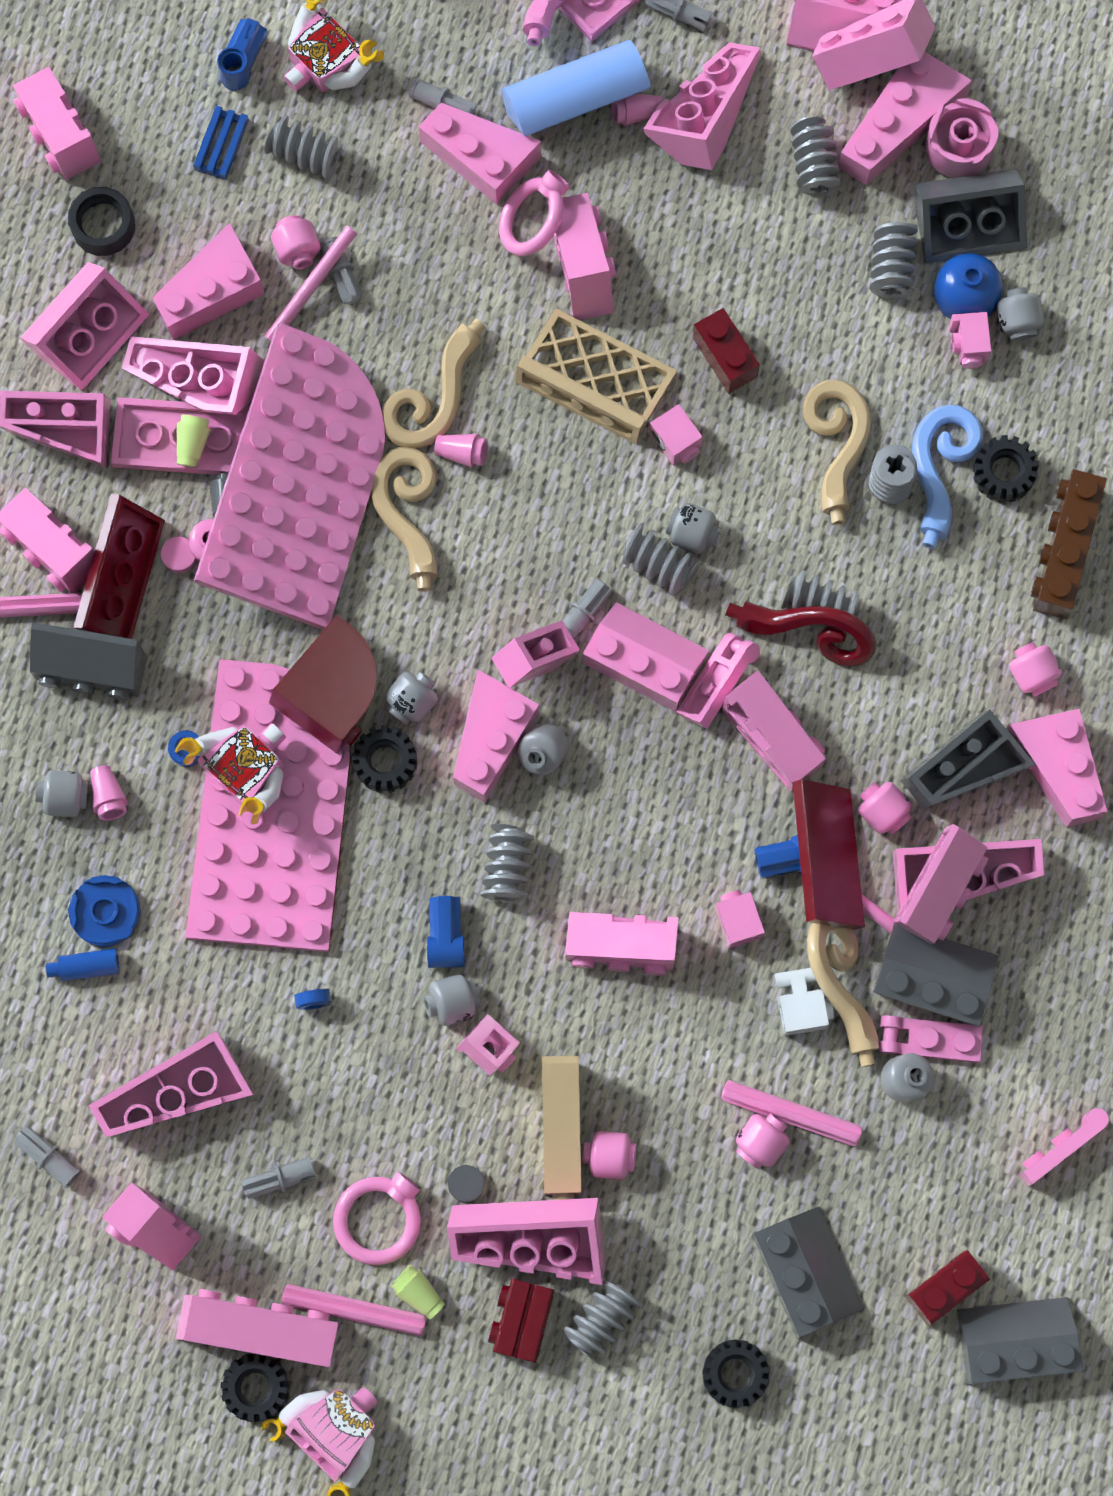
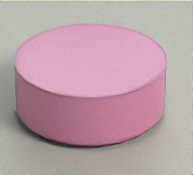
M173 537L167 540L161 549V559L165 567L173 573L188 572L197 561L191 553L187 538Z

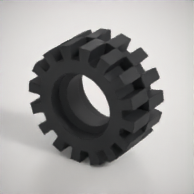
M1002 435L1000 440L994 437L990 439L989 444L985 443L981 447L973 466V472L975 473L973 479L975 483L978 482L979 484L978 490L981 493L985 491L988 494L987 498L990 500L995 497L998 498V502L1004 503L1006 499L1014 502L1018 497L1023 498L1031 490L1037 478L1039 460L1035 461L1037 454L1034 450L1029 451L1030 444L1026 441L1023 444L1019 443V437L1014 436L1012 440H1008V435ZM1000 458H1010L1018 465L1019 474L1011 481H1002L994 475L992 470L993 463Z
M381 725V729L376 730L375 727L369 729L370 733L367 735L363 733L359 737V743L354 745L352 761L357 777L370 790L373 788L379 793H383V791L392 793L395 792L394 789L404 788L408 780L411 782L414 777L413 773L417 770V754L413 742L410 741L409 736L405 732L401 733L399 728L396 727L388 729L387 725ZM390 747L398 753L399 761L392 771L379 772L372 766L371 758L377 749Z
M728 1340L714 1347L707 1355L702 1369L703 1383L708 1394L721 1405L731 1408L745 1407L755 1403L765 1393L770 1381V1367L765 1355L762 1354L757 1346L744 1340ZM731 1359L743 1360L750 1368L749 1382L739 1389L728 1387L721 1376L724 1364Z
M247 1354L241 1356L238 1360H234L228 1370H225L223 1374L224 1379L220 1385L223 1394L221 1397L222 1401L227 1405L228 1411L233 1413L235 1417L247 1422H261L271 1419L283 1409V1405L289 1397L288 1389L290 1383L285 1369L281 1367L278 1361L265 1355ZM252 1373L264 1375L269 1382L270 1388L267 1397L258 1403L247 1401L241 1392L243 1380Z

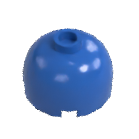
M974 253L958 254L947 260L937 273L933 287V294L939 305L938 308L949 319H951L952 314L987 312V316L990 317L996 310L997 303L1001 300L1003 292L1001 273L996 265L983 255Z

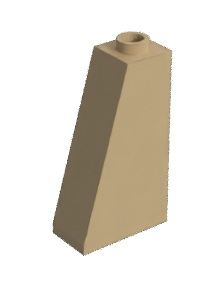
M542 1056L545 1196L552 1195V1200L574 1199V1195H582L579 1056Z

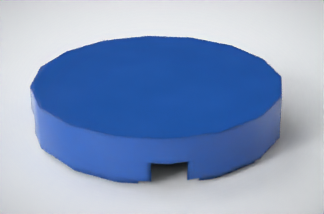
M102 875L88 879L78 890L76 889L71 896L68 913L70 924L80 938L90 945L109 947L120 944L132 935L138 926L141 909L139 898L130 885L118 877Z

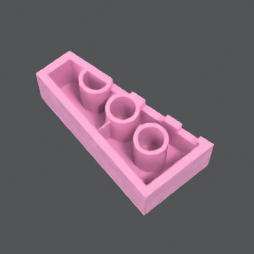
M924 52L920 61L899 67L841 151L838 164L839 169L863 184L868 185L893 163L903 151L917 142L929 130L931 119L938 108L944 104L953 103L957 99L968 97L972 80Z
M1042 839L983 843L988 847L984 856L989 859L980 876L972 875L966 887L971 892L967 900L1043 876ZM935 846L899 848L892 851L897 914Z
M199 1289L198 1296L184 1295L176 1339L330 1367L338 1322L329 1321L330 1313L308 1310L306 1317L293 1314V1306L272 1303L271 1310L256 1307L258 1301L256 1299L236 1296L235 1302L232 1303L220 1300L221 1293L203 1289Z

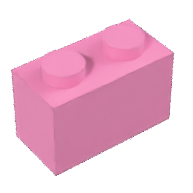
M563 620L514 638L491 659L508 688L556 670L580 651Z

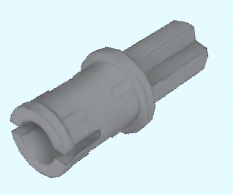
M645 0L648 6L673 17L672 21L676 22L678 19L701 30L703 33L713 12L702 9L686 0Z
M419 78L412 84L409 93L410 99L417 100L433 108H436L442 102L473 115L476 113L477 105L452 94L447 87L441 89Z
M338 237L328 238L320 243V251L323 256ZM343 253L328 273V277L334 280L343 303L352 305L361 300L362 294L352 273L354 266L347 261Z
M595 580L577 603L573 602L571 604L572 610L563 620L574 640L588 622L595 620L594 614L611 594L609 586L600 580Z
M26 1126L16 1135L15 1144L37 1162L36 1167L38 1169L44 1168L65 1189L80 1175L81 1170L77 1169L58 1152L59 1147L57 1145L51 1146L32 1128Z
M306 1157L279 1167L275 1164L274 1170L243 1179L242 1187L245 1196L251 1199L279 1189L284 1193L286 1188L315 1180L316 1176L310 1157Z

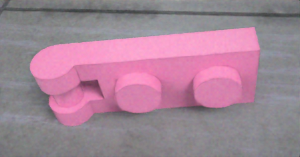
M733 633L726 634L676 712L684 719L708 729L724 704L725 696L732 691L748 664L758 659L760 654L759 645L749 640L743 641L740 636Z
M881 1016L880 1027L884 1028L883 1041H879L880 1049L878 1052L881 1054L902 1055L915 1053L924 1058L980 1062L982 1025L976 1026L897 1016ZM898 1030L908 1031L907 1044L897 1042Z
M1100 1108L1092 1109L1083 1116L1082 1126L1072 1133L1067 1128L1052 1139L1051 1142L1055 1147L1048 1153L1043 1155L1038 1150L1022 1164L1026 1167V1170L1019 1175L1027 1186L1035 1183L1102 1131L1109 1122L1107 1113Z

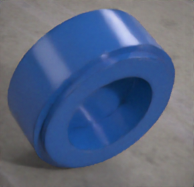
M189 730L179 731L171 737L168 743V753L177 765L182 767L194 766L198 763V759L201 756H196L193 763L185 765L183 760L189 753L185 750H180L176 753L175 749L183 738L190 737L196 739L199 736Z
M315 989L294 995L296 1009L298 1010L318 1009L329 1006L332 1003L330 989Z

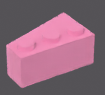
M902 0L839 31L826 33L819 39L812 57L828 89L832 90L920 61L936 27L923 0Z
M49 67L13 85L18 96L13 102L21 117L29 116L33 125L29 127V130L37 145L39 146L44 143L49 153L44 156L53 173L60 171L66 181L101 162L91 134L87 128L84 129L79 120L78 113L75 108H72L64 90Z
M442 102L418 126L420 142L496 205L542 157L540 140L524 136L522 133Z
M588 192L563 198L562 218L554 234L559 262L562 264L566 279L564 281L566 291L570 294L572 316L578 320L614 313L610 279L616 277L614 261L612 257L606 258L605 252L609 251L605 231H598L597 226L601 225L598 205L591 206Z
M228 223L152 298L161 319L174 340L265 293L256 270L231 224Z
M0 391V427L3 430L108 468L111 400L104 393Z
M24 488L0 511L1 536L12 546L18 542L25 549L22 553L23 557L34 568L37 569L42 565L50 573L46 579L59 592L67 589L70 593H77L86 584L94 555L93 548L86 542L83 544L73 534L74 532L66 524L63 525L51 510Z
M480 670L477 671L453 780L455 786L486 803L517 752L519 742L528 733L539 716L540 710L539 704L508 688V686Z
M758 670L725 696L722 713L790 792L793 791L792 782L800 779L807 780L824 765L826 758L823 756L825 750L816 738L807 735L801 727L802 723L791 710H788Z
M1080 709L1010 724L1007 730L1036 764L1029 767L1028 770L1032 772L1042 787V791L1065 826L1069 827L1102 819L1107 813V808Z
M570 912L565 960H571L572 966L578 968H593L594 963L608 964V970L629 972L630 966L644 968L645 974L663 976L666 970L673 971L679 917H668L667 922L647 920L645 915H635L634 919L615 917L614 914Z
M132 1182L102 1216L109 1223L105 1230L116 1240L133 1248L136 1245L172 1271L201 1238L196 1231L148 1190Z

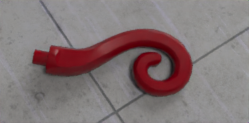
M745 601L743 607L730 602L725 616L738 620L737 628L760 635H773L806 626L827 625L829 627L824 628L818 634L817 648L827 660L842 666L854 667L862 665L869 661L876 650V639L870 627L855 615L837 608L808 606L774 610ZM848 633L855 639L857 647L852 650H844L836 647L833 642H844Z

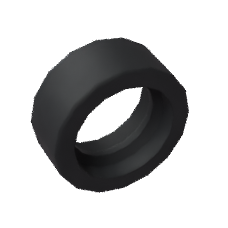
M92 187L81 192L72 201L68 211V225L76 243L85 252L96 256H110L122 251L131 242L135 232V217L128 200L119 191L109 187ZM98 204L113 205L122 216L120 228L113 235L106 238L95 239L89 237L82 228L84 213Z

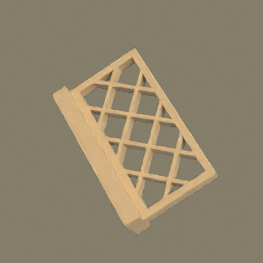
M556 308L527 355H523L518 363L515 382L637 445L646 424L672 383L677 370ZM559 321L571 327L573 336L556 340L553 328ZM594 339L601 343L604 352L586 356L582 342ZM576 344L580 357L563 361L559 347ZM553 349L557 363L544 365L534 359L538 352ZM625 355L631 358L634 367L616 371L612 358ZM606 359L611 373L593 377L589 363ZM583 365L587 375L586 379L575 381L568 377L566 368ZM654 370L665 376L661 384L647 387L642 373ZM637 375L641 389L623 392L619 379ZM613 380L618 394L606 397L598 393L596 384ZM654 393H655V395L653 396V398H652V400H651L650 394H654ZM644 396L647 408L643 415L629 409L626 400Z

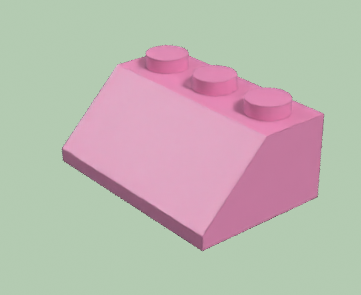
M796 0L786 45L815 51L819 39L826 33L839 31L902 0Z
M88 262L20 339L45 363L82 391L150 314L104 267Z
M616 602L600 622L584 650L583 664L676 712L705 661L709 650Z
M955 824L946 827L893 923L930 944H935L937 939L944 941L954 923L949 920L955 906L959 909L963 907L971 892L966 887L972 875L979 877L989 858L984 856L988 847Z

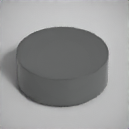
M459 1166L449 1175V1192L460 1202H473L484 1191V1178L481 1172L473 1166Z

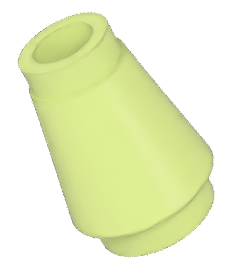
M191 415L181 416V421L177 423L176 464L197 468L198 461L211 432V429L208 428V419Z
M409 1265L391 1284V1287L396 1291L394 1296L423 1315H426L430 1320L445 1305L422 1270H416L412 1265Z

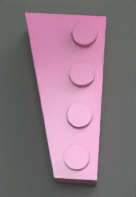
M216 1031L91 1103L88 1107L104 1135L110 1137L254 1095L220 1033Z
M598 1198L452 1206L447 1225L451 1260L497 1268L502 1264L518 1267L520 1272L534 1273V1270L556 1273L557 1278L571 1280V1277L574 1276L590 1279L589 1283L603 1284L606 1257Z

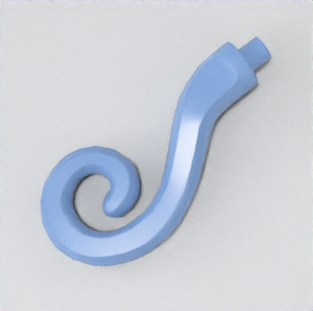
M945 405L928 413L919 423L913 437L912 454L917 461V476L927 499V508L920 531L925 534L922 544L929 549H935L938 540L947 538L952 520V507L949 495L931 458L930 447L936 430L945 424H957L967 432L968 440L962 447H956L952 444V437L949 432H942L938 436L937 449L945 459L951 462H964L972 459L978 453L983 442L982 426L978 418L968 409L958 405Z

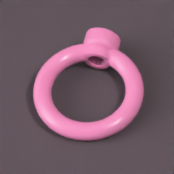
M548 169L543 178L537 177L527 180L517 187L508 198L499 221V235L503 246L511 254L517 256L534 254L541 250L554 236L562 218V196L570 187V184L560 175ZM540 191L549 199V213L545 224L535 237L527 242H518L513 235L515 214L521 203L529 195Z
M397 1172L393 1179L368 1177L348 1187L339 1198L333 1216L335 1236L342 1249L353 1259L368 1265H385L402 1258L413 1247L419 1235L421 1216L415 1197L421 1191L420 1188L400 1172ZM374 1191L388 1193L402 1205L406 1215V1227L400 1240L390 1248L377 1251L369 1250L359 1245L351 1236L348 1228V1214L353 1203L362 1195Z

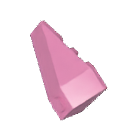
M729 42L702 66L703 72L692 82L686 80L679 86L680 92L670 101L665 98L656 107L644 127V133L681 165L712 170L728 142L760 57V47Z
M130 336L122 369L204 412L236 415L252 402L265 360L250 347Z

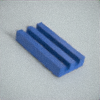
M215 106L193 165L195 171L227 180L249 121L248 115L243 113L238 115L233 110L225 111L222 107ZM223 118L225 120L208 166L204 165L220 120ZM233 122H236L237 126L221 169H216Z

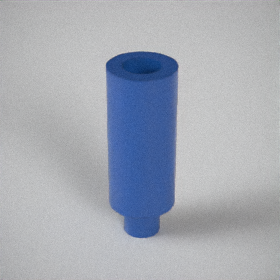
M116 948L58 956V962L46 963L47 978L60 976L62 982L120 974L119 957Z

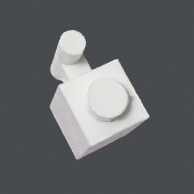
M805 968L775 973L776 988L791 986L792 992L789 995L779 996L778 999L784 1036L827 1029L829 1026L828 1020L834 1019L833 1006L827 998H824L822 989L807 991L806 983L817 981L812 969Z

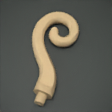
M475 319L468 327L461 324L449 338L441 362V404L439 412L429 425L418 431H408L399 424L397 419L398 410L404 404H412L416 407L413 418L417 424H422L428 419L431 405L427 396L415 389H402L388 398L383 406L382 414L385 434L392 443L400 447L420 449L433 444L438 435H444L450 429L459 408L463 365L472 352L480 345L481 340L478 336L486 328L481 321Z
M832 379L818 383L808 392L803 402L802 412L804 421L811 431L823 436H832L846 426L847 414L843 408L839 407L834 410L832 419L823 420L817 413L819 404L825 399H839L851 411L853 427L850 437L829 466L821 487L823 513L831 516L832 525H841L846 522L844 512L850 509L847 489L848 477L867 444L871 431V416L864 397L854 386L844 381Z
M398 447L389 451L381 458L374 476L370 495L379 517L406 547L410 578L417 580V590L427 592L431 590V580L438 576L435 553L428 539L395 508L389 496L388 483L392 472L398 467L404 465L416 467L422 476V481L419 485L409 486L404 477L398 476L395 478L393 486L396 495L402 500L419 502L432 493L436 484V470L432 461L423 452L415 448Z
M812 923L807 936V953L813 974L825 996L843 1020L851 1054H859L861 1067L876 1065L873 1051L879 1050L880 1047L874 1023L868 1012L846 990L832 970L833 968L839 972H844L854 967L857 963L859 945L853 929ZM829 932H833L840 939L843 946V954H841L836 944L826 946V938Z

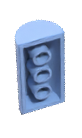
M626 40L502 88V97L509 118L524 136H528L650 89L651 84L638 50L631 40Z

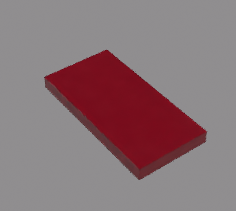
M110 495L73 628L99 634L133 638L165 523L164 519L121 495Z
M804 779L794 781L792 784L806 922L853 930L864 928L865 920L851 789Z

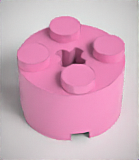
M961 98L953 103L941 106L934 113L926 138L925 150L928 163L939 173L950 178L977 175L988 166L999 134L997 123H995L991 116L992 113L988 107L976 100Z

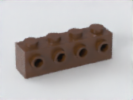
M1073 469L1068 480L1061 479L1056 499L1062 500L1059 512L1053 511L1048 526V531L1053 532L1050 545L1044 544L1039 564L1044 565L1042 577H1035L1030 597L1036 598L1033 611L1066 620L1072 612L1107 478Z

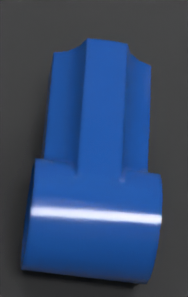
M250 18L240 19L227 48L218 55L217 64L221 83L229 90H241L249 83L250 70L268 35L267 29L260 25L258 21ZM230 67H240L237 71H228Z
M798 835L793 836L789 841L754 849L761 879L793 872L801 874Z
M437 896L429 898L430 936H427L428 968L465 967V955L463 954V951H465L464 935H461L460 897Z

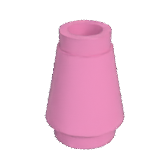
M634 94L611 103L613 121L615 124H622L625 127L650 119L656 107L662 102V98L660 95Z
M479 434L438 435L435 441L434 452L436 456H442L443 458L475 468L476 465L483 466L485 464L488 453V440L480 438Z
M102 765L92 769L90 774L93 812L98 814L99 819L102 821L115 820L124 816L127 813L126 806L128 800L111 767Z

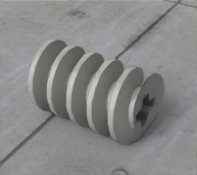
M284 115L279 123L276 122L270 130L265 142L264 153L269 154L273 151L275 158L282 159L285 157L286 162L289 164H294L298 161L299 168L305 170L310 167L311 173L318 175L322 172L323 177L329 179L333 175L340 158V148L337 147L338 137L333 136L329 143H326L325 131H321L314 138L313 126L309 125L304 133L300 132L301 121L296 120L290 128L288 127L289 116Z
M818 116L800 119L794 122L790 128L793 136L792 146L795 149L794 159L797 162L795 165V171L798 174L797 185L800 187L799 191L803 194H821L841 185L839 178L831 177L839 173V167L830 164L838 158L835 152L829 151L836 146V141L829 139V137L834 135V128L824 126L826 120Z
M890 222L875 229L874 238L876 241L873 243L875 254L872 256L874 267L871 268L870 274L873 280L870 281L869 289L876 296L904 299L912 295L910 291L903 288L910 287L914 283V279L906 276V274H911L915 270V266L907 262L916 258V253L908 250L917 245V240L909 237L917 234L918 227L916 225L904 222Z
M889 445L877 452L868 478V487L872 495L878 500L889 504L897 505L902 503L909 496L916 477L917 461L914 455L907 448L900 445Z
M640 523L624 547L622 562L625 565H629L635 561L634 571L637 573L647 568L646 579L653 580L659 575L658 587L664 588L671 583L669 594L675 596L691 581L701 560L691 567L689 565L690 553L679 559L677 557L678 545L669 551L665 550L668 539L663 538L657 544L654 543L656 531L652 530L644 536L642 535L644 523Z
M802 570L796 577H793L781 609H784L792 602V608L826 606L855 615L859 606V592L854 591L849 598H845V586H841L833 593L832 581L828 580L820 588L819 576L815 575L808 583L806 582V571Z
M491 824V828L498 833L489 836V843L496 847L489 848L486 855L494 861L485 863L484 870L492 875L485 876L482 879V884L490 889L481 891L480 896L494 901L512 902L515 901V898L526 896V892L517 888V884L528 882V878L519 874V870L530 868V864L521 860V856L532 854V850L523 846V842L533 841L534 836L517 826Z
M603 1281L602 1284L606 1295L598 1292L592 1294L597 1304L596 1307L590 1304L583 1305L587 1318L579 1315L573 1317L578 1329L570 1327L563 1329L568 1340L596 1364L597 1362L592 1352L596 1351L601 1354L607 1352L601 1341L603 1339L612 1343L616 1341L611 1329L615 1328L620 1331L626 1329L620 1318L622 1316L631 1320L635 1318L630 1306L644 1307L639 1300L621 1285L609 1281Z

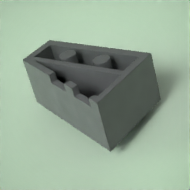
M989 709L976 716L900 781L922 808H925L1036 764Z

